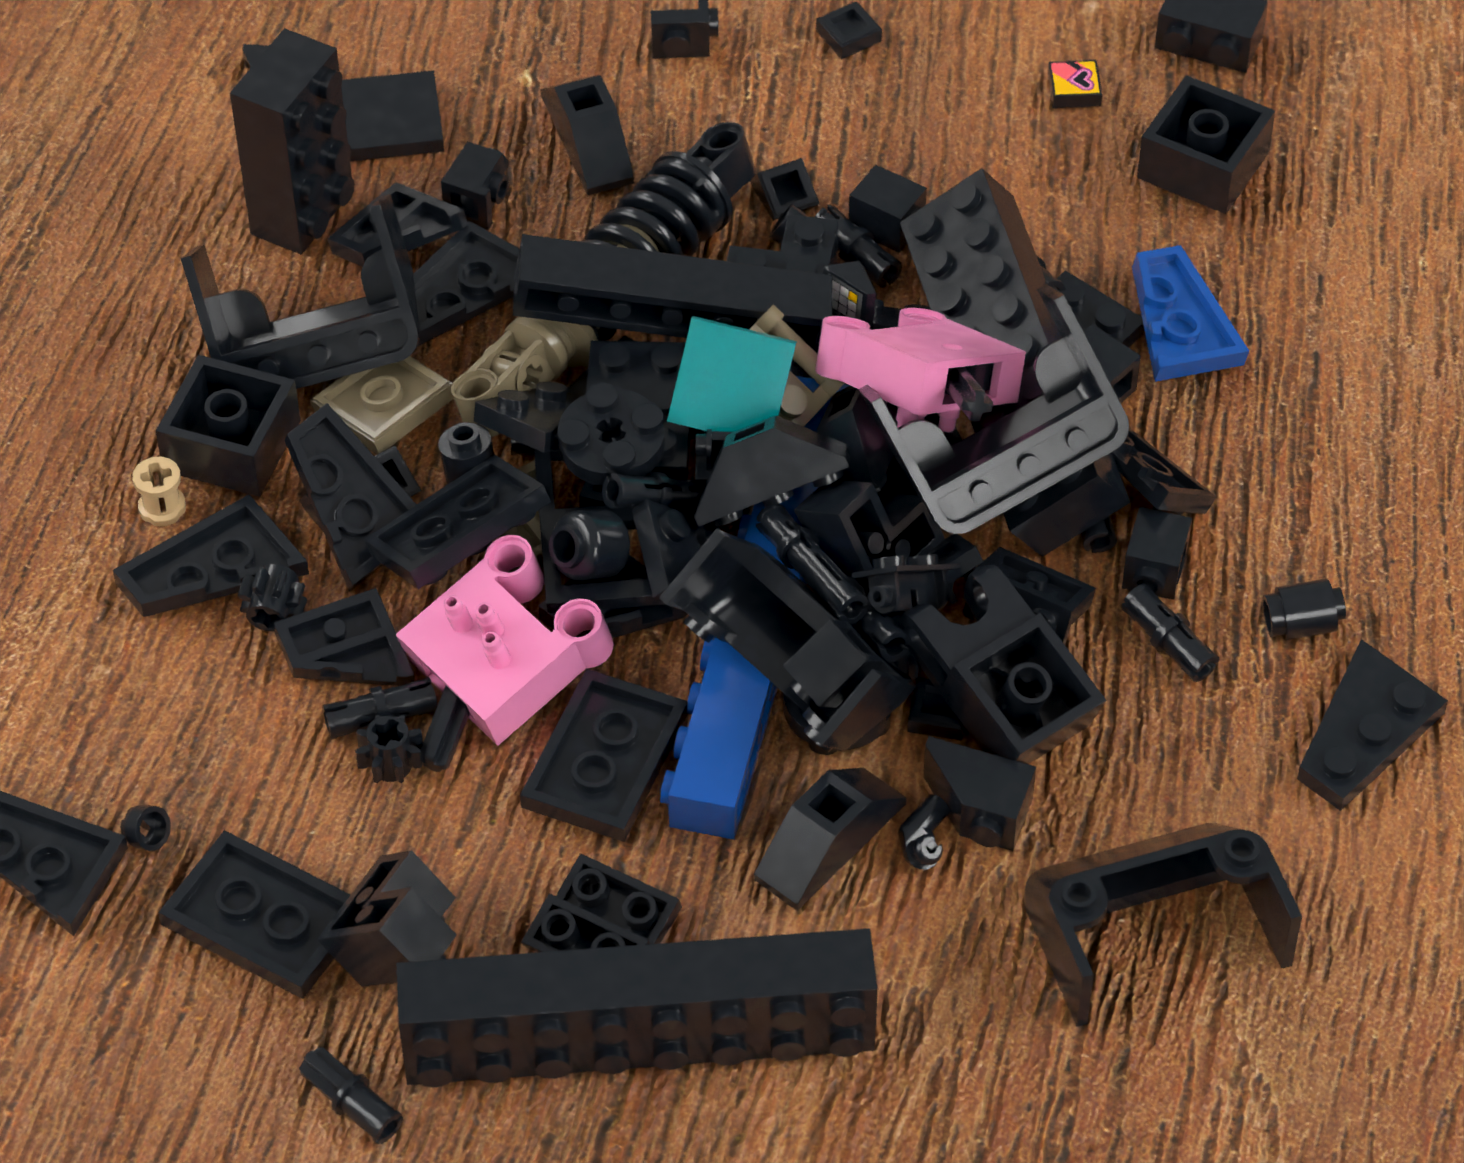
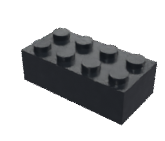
M284 28L230 92L250 234L302 255L314 239H319L324 234L329 220L340 206L343 207L348 204L354 193L355 181L351 174V147L347 139V112L343 105L341 88L343 77L339 71L337 48Z

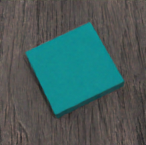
M692 316L667 422L703 431L712 429V431L736 432L775 415L779 416L797 341Z

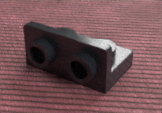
M1002 547L995 550L984 562L975 568L976 570L985 564L997 566L1035 615L1042 614L1064 645L1071 625L1091 607L1096 587ZM965 602L963 609L964 616L975 621L967 603Z

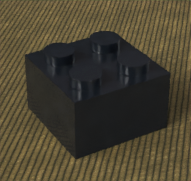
M1186 75L1141 136L1137 178L1227 214L1270 152L1276 110Z
M198 355L156 429L160 456L174 461L178 465L183 477L260 497L287 447L284 441L287 434L296 428L301 421L295 380Z

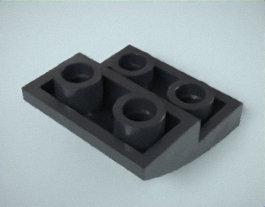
M580 853L557 895L548 894L521 943L535 952L660 944L682 909V905L678 898Z

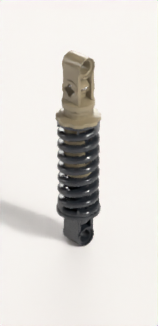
M734 122L719 123L707 129L686 153L669 151L662 154L654 162L652 169L645 175L646 177H643L633 187V191L627 193L617 203L616 208L609 210L601 219L600 224L593 226L584 236V240L580 242L692 257L698 250L699 242L707 241L715 232L722 230L730 222L733 214L731 198L745 184L749 183L756 174V168L743 127ZM518 316L505 328L504 334L494 344L490 345L465 373L453 382L451 392L462 421L476 423L474 422L475 401L498 397V392L503 390L525 391L535 389L537 383L558 379L566 371L567 366L572 368L577 366L587 367L589 365L591 340L609 341L617 333V329ZM485 427L490 432L491 438L500 434Z

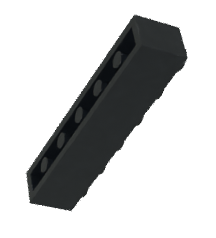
M522 234L515 269L512 316L687 338L692 316L749 330L774 304L785 315L782 320L818 354L822 321L825 317L832 316V275Z

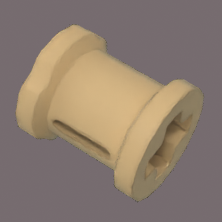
M162 456L150 457L140 462L133 471L132 480L136 491L141 494V498L138 501V510L142 520L157 527L176 523L186 511L185 497L178 490L181 482V473L178 465L171 459ZM155 471L158 472L160 485L155 486L153 472ZM162 497L166 507L164 512L161 511L159 498Z

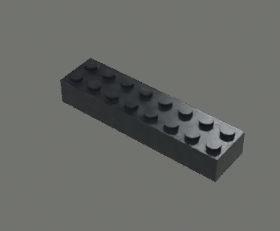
M981 168L900 222L930 309L945 315L949 320L1026 351L1018 402L994 405L991 412L982 413L980 421L970 420L974 433L1044 395L1034 376V360L1038 352L1045 345L1061 337L1037 290L1046 285L1047 282L1015 198ZM1111 452L1003 514L1009 531L1043 557L1130 503Z
M870 928L396 963L398 1023L407 1085L421 1084L434 1088L459 1081L481 1080L486 1083H499L509 1078L527 1076L555 1079L563 1077L568 1073L598 1071L603 1074H618L627 1069L648 1067L675 1070L688 1064L717 1063L730 1066L745 1060L775 1058L780 1061H793L809 1055L834 1054L840 1057H850L863 1051H875L878 986Z

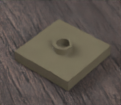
M409 356L396 363L340 377L310 401L314 412L328 403L369 450L378 455L453 400L451 392L453 383Z

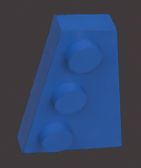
M1182 246L1138 252L1132 265V271L1154 381L1243 366L1249 354V349Z

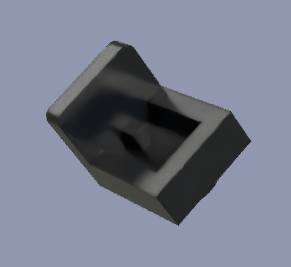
M698 0V9L651 10L652 59L710 57V37H719L718 8H709L708 0Z

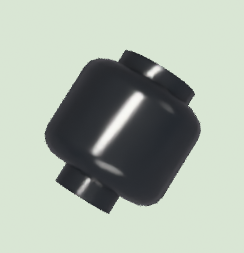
M603 509L575 510L564 514L556 523L549 539V551L558 570L567 578L577 581L602 580L618 575L625 567L630 555V538L624 522L614 512Z

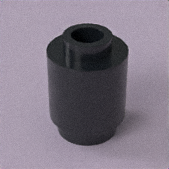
M458 423L448 428L439 438L438 446L447 485L494 455L490 432L480 424Z
M1327 578L1275 587L1274 593L1265 594L1262 597L1264 619L1269 636H1283L1285 641L1337 632L1338 620L1346 618V607L1340 587L1332 588Z

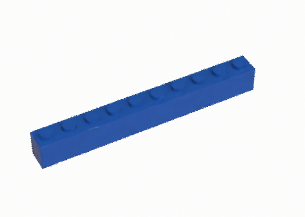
M796 376L812 392L819 386L814 379ZM844 384L837 392L848 387L849 385ZM832 397L804 427L817 432V427ZM812 482L792 489L794 495L788 500L779 503L786 508L800 526L801 524L794 509L818 488L814 487ZM762 502L754 505L751 515L744 514L742 516L738 537L761 546L779 560L776 547L756 528V524L760 523L756 518L760 511L765 508ZM788 568L793 574H795L802 582H804L807 585V583L804 581V578L797 571ZM715 637L710 643L704 642L700 659V671L705 673L702 683L693 682L691 685L687 703V714L692 715L689 727L680 726L674 746V758L679 760L675 771L667 770L665 773L660 801L663 804H668L669 827L735 840L777 687L729 643Z

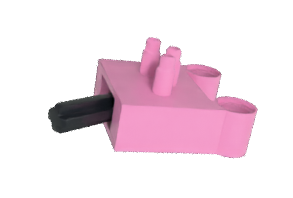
M904 308L900 310L898 326L892 328L870 330V325L867 322L845 316L825 317L822 321L815 371L823 377L842 381L857 389L868 384L882 400L898 406L896 416L897 428L913 420H924L927 414L938 413L940 416L938 427L943 432H952L955 430L956 419L959 418L960 410L964 412L969 420L980 421L982 413L991 412L994 405L1018 402L1026 351L949 320L939 312L923 308Z
M506 535L493 541L487 548L483 560L396 634L409 661L426 677H429L431 682L443 693L420 749L422 765L432 771L440 772L449 768L468 718L498 746L586 668L599 666L612 653L614 647L613 637L601 610L594 602L579 598L570 600L562 605L556 612L554 618L555 630L552 632L521 605V603L529 602L537 597L544 585V574L532 547L521 536ZM521 566L516 571L509 572L511 569ZM591 630L590 633H588L585 636L576 637L583 631Z

